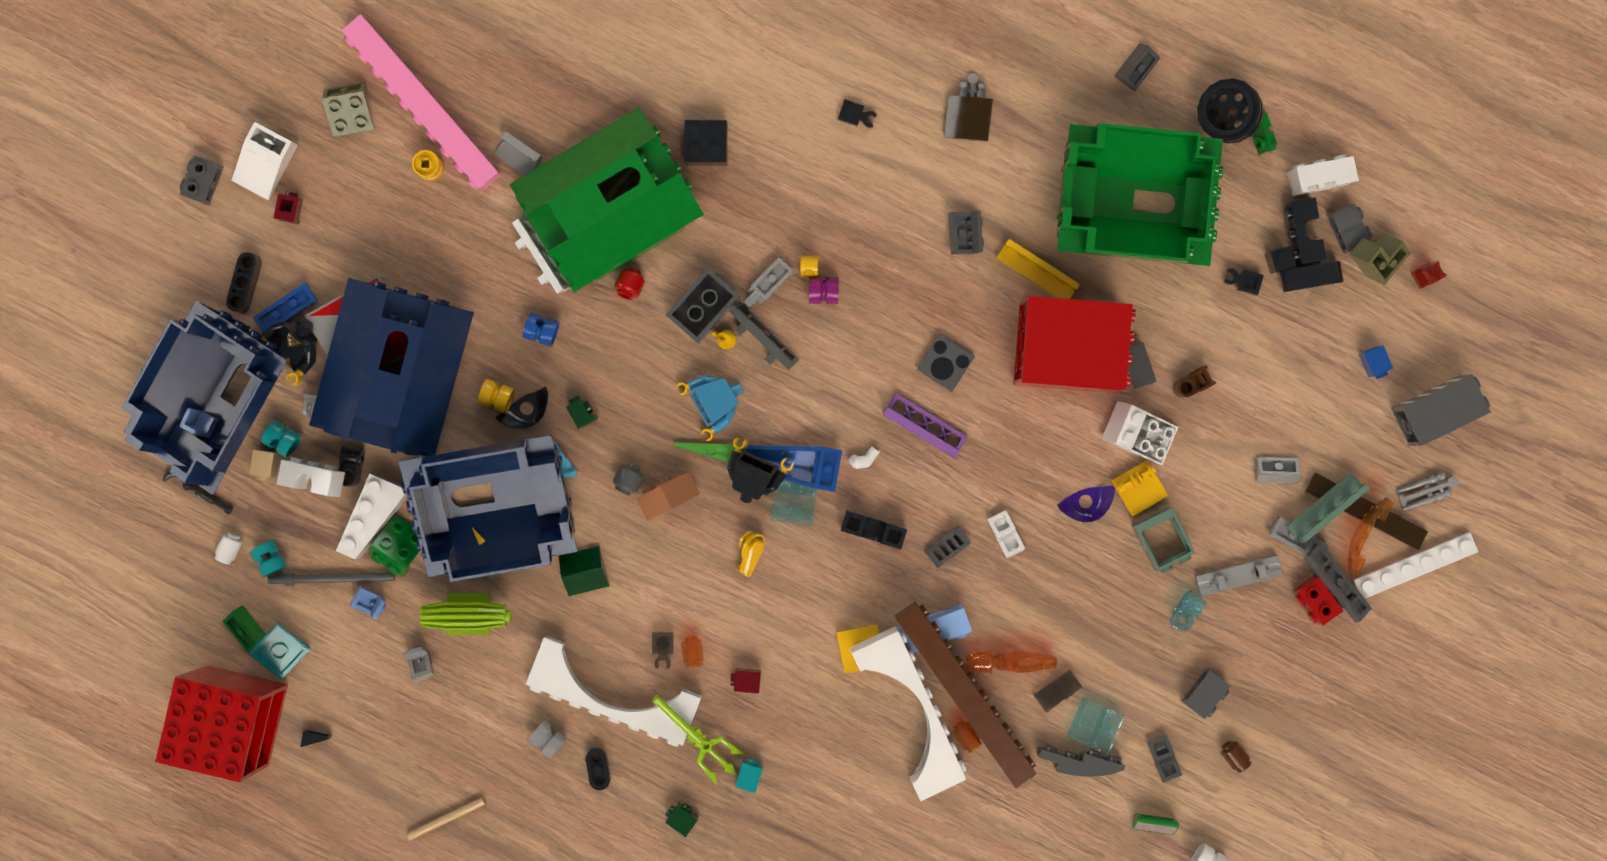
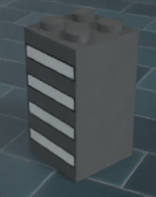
M1473 374L1456 376L1392 407L1391 410L1408 445L1423 446L1491 413L1489 400L1486 396L1482 395L1479 389L1481 385L1477 377L1473 376Z

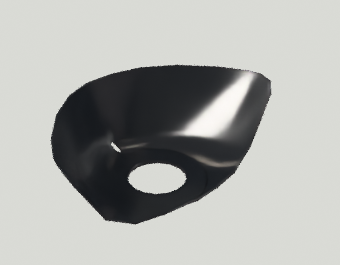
M545 386L538 391L519 398L510 406L506 414L501 413L497 415L496 420L506 426L521 429L537 424L546 411L548 402L547 387ZM523 402H530L533 405L531 414L524 415L521 412L520 406Z

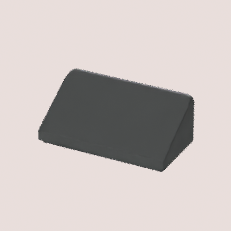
M1140 43L1115 74V77L1135 91L1159 61L1160 57L1148 45Z
M1144 342L1130 346L1129 352L1132 353V364L1128 365V371L1131 375L1134 389L1157 382Z

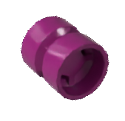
M809 277V304H821L822 301H825L826 304H838L839 277H827L825 280L821 277Z

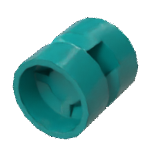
M275 419L265 430L261 442L270 448L276 447V452L288 458L299 445L302 435L293 429L287 430V425Z
M274 539L249 551L254 562L259 563L257 568L262 578L288 566L283 555L278 554L280 549ZM270 553L272 557L264 560L263 556Z

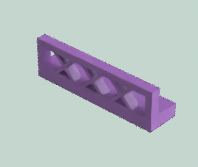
M897 393L883 413L884 416L953 458L957 457L960 448L967 439L966 435ZM898 399L905 403L907 412L898 414L891 408ZM908 406H910L911 408H913V409H915V410L909 411ZM915 412L923 414L925 423L916 425L911 421L910 414ZM926 417L933 421L927 422ZM928 424H939L942 434L936 436L931 434ZM944 428L951 432L945 433ZM955 434L961 438L956 448L947 444L946 435Z

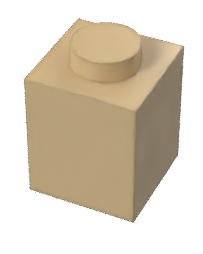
M253 450L249 475H255L256 480L268 481L269 478L276 477L279 453Z

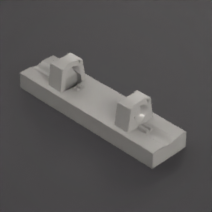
M1273 555L1196 575L1195 579L1199 594L1202 597L1280 577L1283 574L1278 555ZM1255 568L1258 570V577L1256 576Z

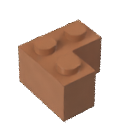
M677 472L668 477L670 481L666 482L663 479L654 484L655 488L652 485L642 490L643 495L636 498L647 521L700 494L689 472L683 475Z

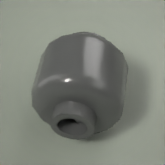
M631 463L628 466L621 465L613 478V483L616 485L615 489L629 496L631 493H636L644 479L643 474L639 472L640 467Z

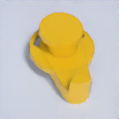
M747 531L740 539L739 548L742 550V563L735 569L747 577L752 575L765 545L763 535Z

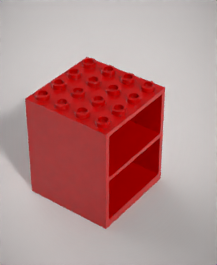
M1027 296L1020 301L1013 385L1105 393L1126 391V387H1130L1131 375L1127 373L1128 365L1132 364V353L1129 352V347L1134 341V331H1131V322H1135L1136 310L1133 309V304Z
M208 665L176 676L155 762L236 782H242L263 770L270 764L288 684Z

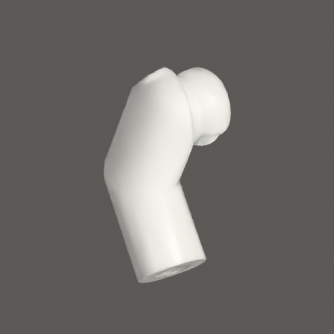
M871 446L865 456H857L855 454L850 456L849 464L855 469L867 468L873 463L880 452Z

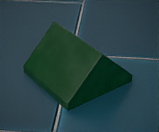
M600 546L559 556L561 579L568 596L610 586Z

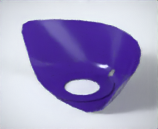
M1110 485L1083 489L1067 497L1057 506L1066 516L1076 521L1093 522L1099 520L1109 510L1114 499L1115 487ZM1089 495L1091 497L1092 505L1089 508H1082L1080 506L1079 499L1081 496Z

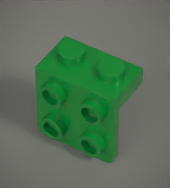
M394 516L371 544L369 556H371L374 562L382 563L388 567L392 574L400 575L404 578L409 571L411 562L419 553L416 545L417 533L413 532L410 523L399 516Z

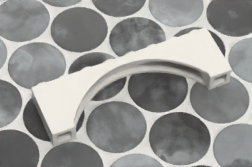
M894 626L849 649L860 672L864 670L876 671L897 679L906 685L922 704L927 722L926 745L915 773L909 776L920 801H923L965 781L964 772L967 770L962 760L958 761L955 756L958 751L954 742L949 743L947 736L950 733L945 723L941 725L938 719L941 717V713L937 705L932 706L930 699L933 696L928 686L924 688L921 682L924 680V676L920 668L916 669L913 664L916 659L912 650H907L904 643L907 642L903 631L899 632Z
M547 635L543 638L525 684L530 686V690L536 693H541L542 691L549 693V697L557 701H561V699L567 700L569 705L575 708L585 707L589 709V713L596 716L603 714L608 716V720L613 723L628 724L627 727L631 730H644L652 738L659 739V737L667 739L666 742L672 746L678 747L679 744L683 746L687 734L657 705L642 709H626L609 705L599 700L583 687L572 671L564 649L566 643ZM682 689L679 695L666 701V703L691 726L702 696Z

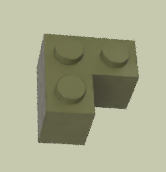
M1386 233L1376 243L1362 238L1350 253L1365 276L1382 285L1389 281L1411 254L1403 241Z

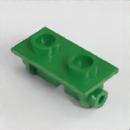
M1264 109L1260 126L1252 135L1258 155L1276 150V145H1278L1273 131H1266L1267 128L1272 126L1268 112L1265 113Z

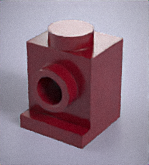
M286 191L285 195L278 194L273 218L299 225L303 199L298 198V194ZM290 204H293L292 211H288Z

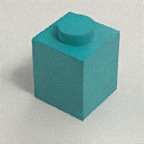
M748 758V761L743 760L735 785L736 788L756 793L763 770V765H760V761Z

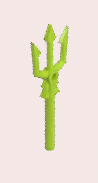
M659 695L654 696L652 702L688 735L686 738L688 742L700 748L696 763L716 786L715 771H710L702 762L706 752H709L724 767L725 772L736 775L732 763H727L712 749V746L722 742L730 749L731 754L745 755L742 751L723 736L707 740L706 735L702 734L699 727L693 729Z

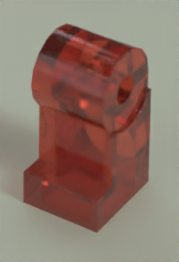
M1439 261L1428 262L1410 272L1419 289L1447 276L1442 271Z

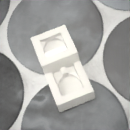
M1006 510L987 519L1006 559L1025 550Z

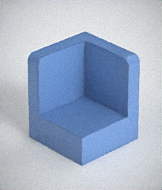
M188 408L179 426L194 435L210 438L219 419L204 411Z

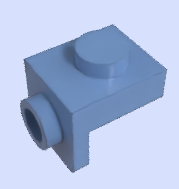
M362 586L358 587L350 602L351 607L370 614L374 619H377L378 615L383 613L386 606L382 595Z

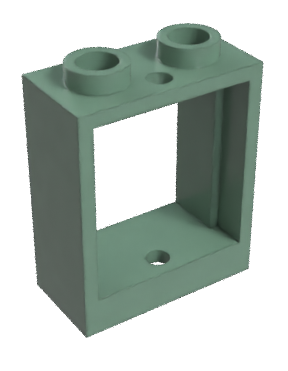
M1167 507L1132 525L1154 571L1164 573L1173 568L1172 564L1178 561L1180 564L1191 559L1190 555L1195 553L1173 507ZM1169 519L1184 550L1157 562L1143 531Z

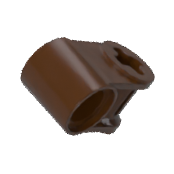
M1207 365L1192 371L1189 375L1175 382L1173 386L1174 394L1179 398H1186L1215 385V380L1211 379L1207 371ZM1182 383H1186L1189 387L1187 394L1182 393L1180 389Z

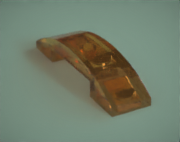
M1385 497L1375 504L1363 517L1353 535L1348 555L1349 573L1355 578L1358 577L1366 561L1360 552L1376 519L1385 521L1394 504L1390 498Z

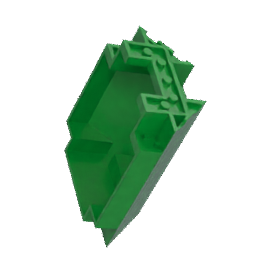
M640 107L509 184L515 193L519 205L523 209L524 215L529 219L547 249V254L553 259L556 267L566 279L573 292L594 280L599 281L680 233L684 230V226L704 215L691 193L694 188L688 179L683 180L680 174L683 172L677 161L673 162L669 156L672 154L666 142L664 144L661 143L658 138L661 136V133L655 124L653 126L650 125ZM632 167L637 169L641 177L639 184L607 203L597 185L625 168Z
M1098 123L1096 126L1070 124L1068 142H1066L1064 152V165L1061 167L1063 176L1059 212L1056 214L1058 219L1057 251L1210 266L1213 242H1216L1217 230L1214 229L1215 221H1218L1219 209L1216 208L1217 200H1220L1221 187H1218L1219 179H1222L1223 166H1220L1223 139L1201 137V133L1104 123ZM1135 190L1168 193L1174 198L1175 207L1170 213L1133 210Z

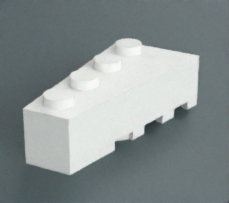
M376 473L369 474L336 549L337 552L353 559H359L364 555L380 531L387 525L390 518L407 498V493H403L401 484Z

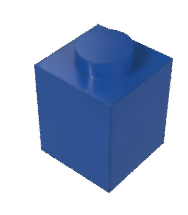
M1384 345L1358 354L1368 377L1375 376L1376 379L1387 376V371L1393 369Z

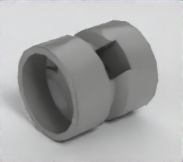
M544 720L527 741L535 748L540 747L541 753L550 759L567 738L559 731L554 732V727Z

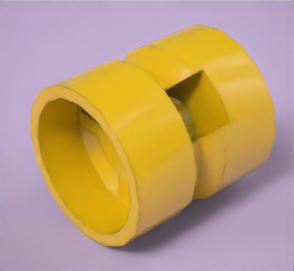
M421 150L412 159L414 172L425 180L435 181L444 172L445 168L442 159L432 151Z
M486 379L481 387L477 403L488 408L493 405L494 410L506 414L513 401L515 388L504 384L499 387L498 382Z

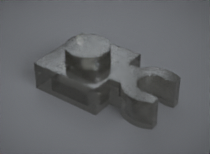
M652 632V654H658L655 660V668H659L660 660H665L667 663L666 667L670 668L671 660L668 654L674 653V632Z

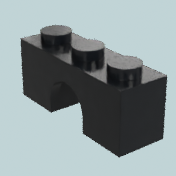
M1316 197L1287 203L1286 208H1284L1286 220H1289L1288 237L1293 242L1294 249H1292L1296 265L1327 260L1323 239L1311 240L1306 236L1304 230L1308 221L1319 219Z
M846 510L840 529L842 532L867 538L900 550L907 533L906 528Z

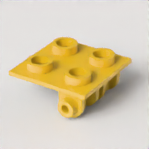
M1148 460L1111 480L1132 517L1168 497L1166 490L1156 475L1153 465H1150Z

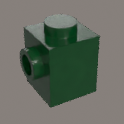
M678 802L676 806L671 805L665 816L668 818L665 823L686 837L698 821L699 816L693 812L694 809L690 805Z

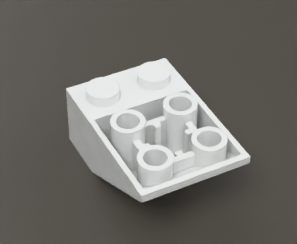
M254 122L244 141L231 181L269 200L298 145Z
M1117 401L1101 440L1154 463L1163 465L1179 427L1131 404Z

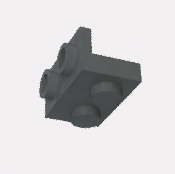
M981 211L948 213L951 255L983 252L984 239L982 237L983 220Z

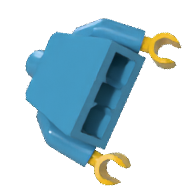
M701 375L689 380L687 384L678 383L676 387L685 386V391L679 395H687L689 393L707 427L711 426V428H705L701 432L702 435L705 431H708L711 437L706 441H710L714 437V433H719L730 424L736 413L734 407L738 405L736 396L742 394L743 389L738 382L729 386L725 378L719 380L716 376Z

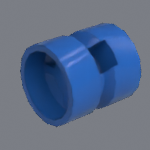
M530 313L524 326L522 338L531 341L538 339L540 344L552 347L558 333L559 321L550 318L543 320V316Z

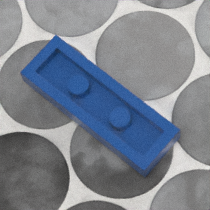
M304 283L254 316L253 319L263 333L273 324L289 321L316 303L318 299L308 284Z

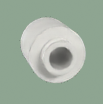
M232 532L223 534L215 551V559L227 565L235 561L243 543L240 540V536Z

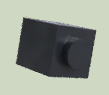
M1291 246L1265 254L1270 274L1296 266Z

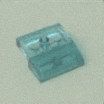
M784 480L779 489L774 491L771 521L812 526L817 489Z
M1083 698L1067 737L1109 754L1125 715Z

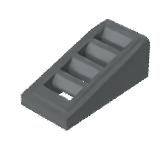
M957 526L927 549L925 553L935 566L939 568L971 544V542ZM955 534L963 542L961 545L953 538ZM950 539L956 549L952 550L946 541ZM943 544L949 552L947 556L939 547ZM936 549L943 559L939 561L932 551Z

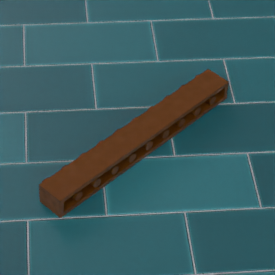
M914 601L895 615L897 622L1014 787H1019L1036 775L1034 770L1036 764L1030 755L1025 757L1022 752L1024 747L1018 739L1013 740L1010 735L1013 732L1006 722L1001 723L999 720L1001 715L994 705L992 707L989 706L987 703L989 697L985 691L977 689L975 686L977 680L973 674L965 672L963 669L965 663L961 657L953 655L951 650L954 648L949 640L941 638L939 633L942 631L937 623L929 621L927 616L930 614L923 604L919 606Z

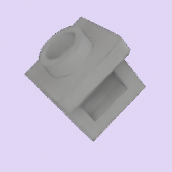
M423 646L412 647L409 651L403 653L404 657L408 660L411 677L414 682L434 676L430 653Z

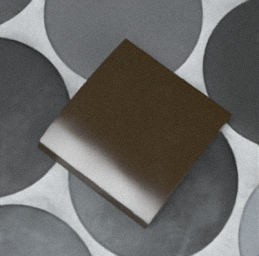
M949 96L944 138L988 141L993 99Z

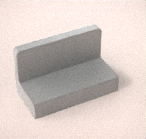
M506 131L501 137L503 142L495 152L497 157L523 175L536 169L543 159L540 154Z

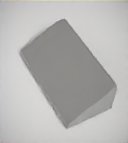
M1256 457L1257 483H1298L1301 477L1299 458Z

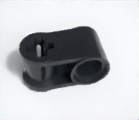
M342 446L339 455L338 471L345 472V475L348 472L353 474V480L350 483L345 481L344 475L343 486L354 487L359 484L365 458L364 449L354 450Z

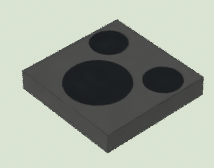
M939 334L916 370L952 392L974 359V356Z

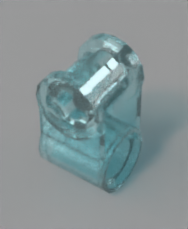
M1191 590L1186 591L1170 617L1171 626L1181 631L1190 629L1206 607L1207 601ZM1179 617H1182L1185 621L1184 625L1180 624Z

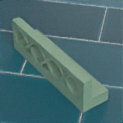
M1349 473L1286 525V528L1299 543L1307 542L1371 488L1367 484H1361L1352 473Z

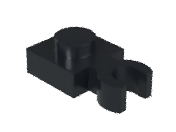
M844 99L838 120L856 127L860 121L863 122L865 127L873 128V124L868 123L867 118L870 116L876 118L877 114L873 111L865 113L863 112V105Z
M1230 268L1226 270L1227 273L1233 275V279L1231 281L1225 279L1223 281L1224 284H1238L1237 291L1258 296L1264 275L1244 269L1241 275L1235 269Z

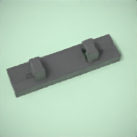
M740 301L732 306L729 312L740 322L735 331L742 335L748 330L770 351V354L765 358L770 365L778 359L789 370L799 361Z
M1321 543L1316 544L1304 557L1312 567L1310 572L1314 576H1319L1338 600L1337 602L1340 607L1346 610L1355 623L1362 621L1372 607Z

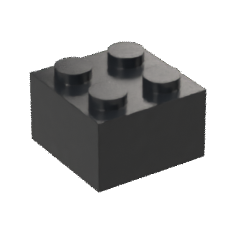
M685 120L684 163L686 166H728L727 120Z

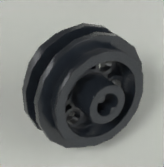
M1234 78L1219 80L1210 85L1201 95L1197 107L1198 121L1203 131L1211 138L1223 139V143L1226 144L1239 143L1251 137L1259 128L1263 117V102L1258 92L1245 81ZM1237 94H1242L1243 98L1241 101L1235 100ZM1226 95V101L1220 102L1219 98ZM1245 107H1248V114H1247V115H1245V111H1244V108H1245ZM1215 108L1219 111L1217 116L1212 115ZM1236 108V114L1230 115L1229 117V110H1234ZM1221 122L1226 123L1225 129L1219 128ZM1242 122L1241 125L1235 128V124Z

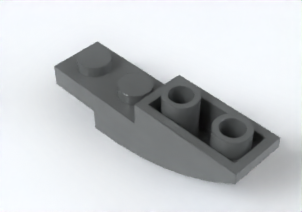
M1046 745L1045 748L1039 747L1037 753L1039 758L1055 762V770L1057 772L1085 777L1104 776L1125 769V765L1120 762V758L1111 755L1105 758L1100 756V752L1091 749L1088 752L1082 751L1080 759L1075 753L1066 751L1063 754L1057 752L1058 748Z

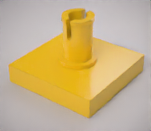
M878 624L836 632L844 674L860 671L849 648L879 634Z

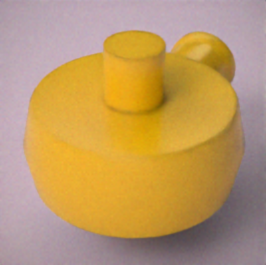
M714 330L712 332V336L717 338V343L722 349L727 350L735 346L736 336L732 331L723 330L718 332Z

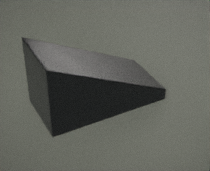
M306 730L303 732L300 747L332 738V735Z

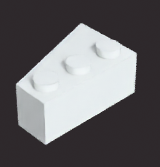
M1346 154L1333 157L1334 160L1330 161L1320 159L1313 161V164L1305 165L1303 163L1292 166L1293 169L1287 172L1292 197L1358 182L1359 178L1354 156L1346 157Z

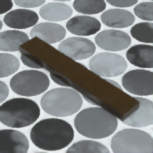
M1314 473L1305 492L1319 499L1336 483ZM1363 497L1357 499L1343 511L1416 550L1420 549L1428 533L1427 530Z

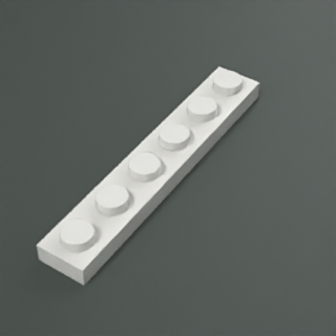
M1467 532L1352 580V583L1366 599L1478 553V549L1471 533Z

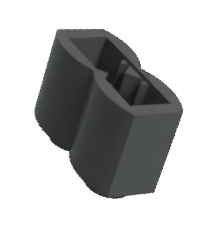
M1355 204L1327 215L1343 253L1352 251L1362 238L1371 241V231L1362 222L1363 212Z

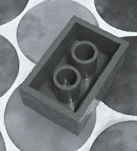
M707 268L666 316L695 342L700 344L740 299V296Z

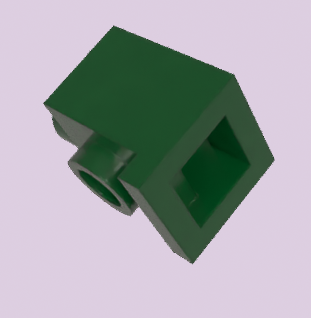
M580 395L569 400L570 405L566 406V409L578 429H582L598 420L597 415H591L593 409L589 402H584Z

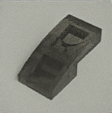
M1068 670L1033 696L1043 710L1049 712L1061 701L1068 699L1081 689L1082 686L1071 670Z

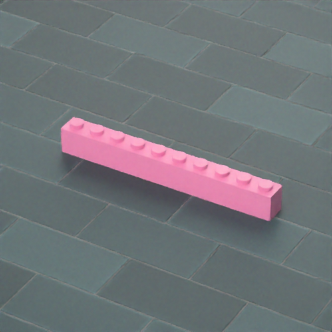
M361 14L341 30L346 35L343 38L351 48L355 46L360 51L357 54L365 64L369 62L373 66L371 69L373 74L378 79L383 78L387 82L384 85L392 95L396 93L400 97L398 101L406 111L410 109L414 113L412 116L413 120L420 127L424 125L427 128V136L433 142L437 140L442 146L439 148L440 151L447 158L451 156L454 159V167L461 174L463 172L469 177L467 182L474 189L479 188L481 191H484L501 176L497 169Z

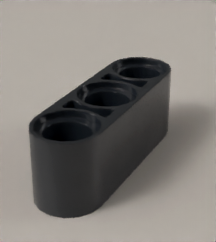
M244 252L237 259L226 299L227 307L232 311L243 313L249 310L262 266L261 258L256 254ZM252 257L253 265L248 268L246 266V261L248 258ZM246 277L248 284L242 288L240 282ZM240 297L242 305L236 308L235 301Z
M1340 261L1280 271L1283 292L1344 282Z

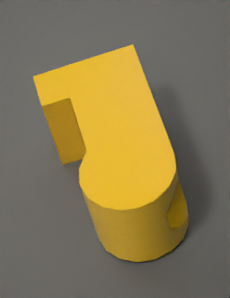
M801 255L800 277H819V256Z

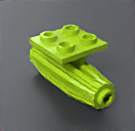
M447 593V601L422 605L420 608L421 627L447 631V635H490V629L507 626V622H511L512 617L511 609H507V605L490 602V593Z

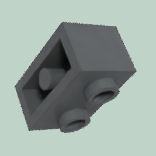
M194 155L187 165L188 173L180 184L181 192L179 195L210 206L224 167Z

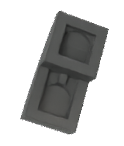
M1167 735L1147 742L1162 783L1183 775Z

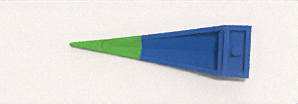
M674 443L677 447L725 462H729L731 453L735 450L732 444ZM748 445L745 449H741V452H748L779 466V471L782 468V460L787 458L784 466L790 468L794 462V467L785 473L787 476L784 480L812 489L835 492L842 450L826 447Z

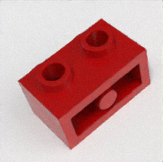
M1313 575L1294 589L1296 601L1300 606L1307 608L1309 611L1307 616L1314 624L1317 623L1324 626L1343 612V609L1318 576Z

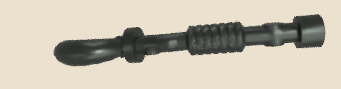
M169 470L165 473L163 481L176 476L171 474ZM182 481L184 490L188 491L190 489L196 492V496H200V498L212 505L215 504L228 515L233 511V507L230 505L226 506L210 493Z

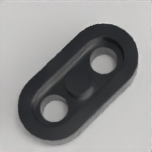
M592 748L585 758L589 783L595 790H604L611 781L607 754L601 748ZM597 754L600 756L601 760L595 761L593 759V756ZM598 775H602L604 777L603 782H599L597 780Z

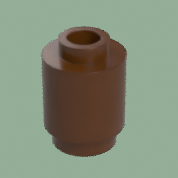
M1230 740L1222 746L1221 755L1233 770L1241 773L1250 767V757L1238 741L1232 742Z

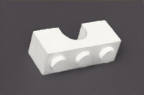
M291 457L290 460H281L277 485L307 489L308 480L311 478L312 486L310 492L340 497L345 472L337 471V466L325 464L324 467H320L319 462L307 461L306 464L303 463L301 458Z

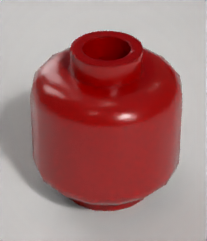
M631 267L629 270H621L614 287L618 296L626 300H632V298H637L640 295L645 280L638 269Z

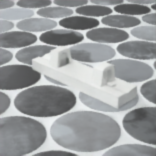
M522 217L512 222L521 236L515 242L517 248L520 250L521 248L528 247L543 271V274L537 278L540 284L543 285L550 282L557 294L570 289L571 287L556 267L553 259L547 254V249L529 219Z

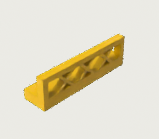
M1011 239L1007 240L996 257L998 261L1056 298L1070 299L1080 286L1079 283Z

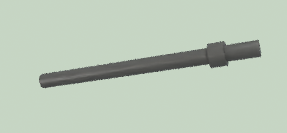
M285 573L280 576H268V584H284L285 586H294L296 583L395 581V575L392 573L320 575Z

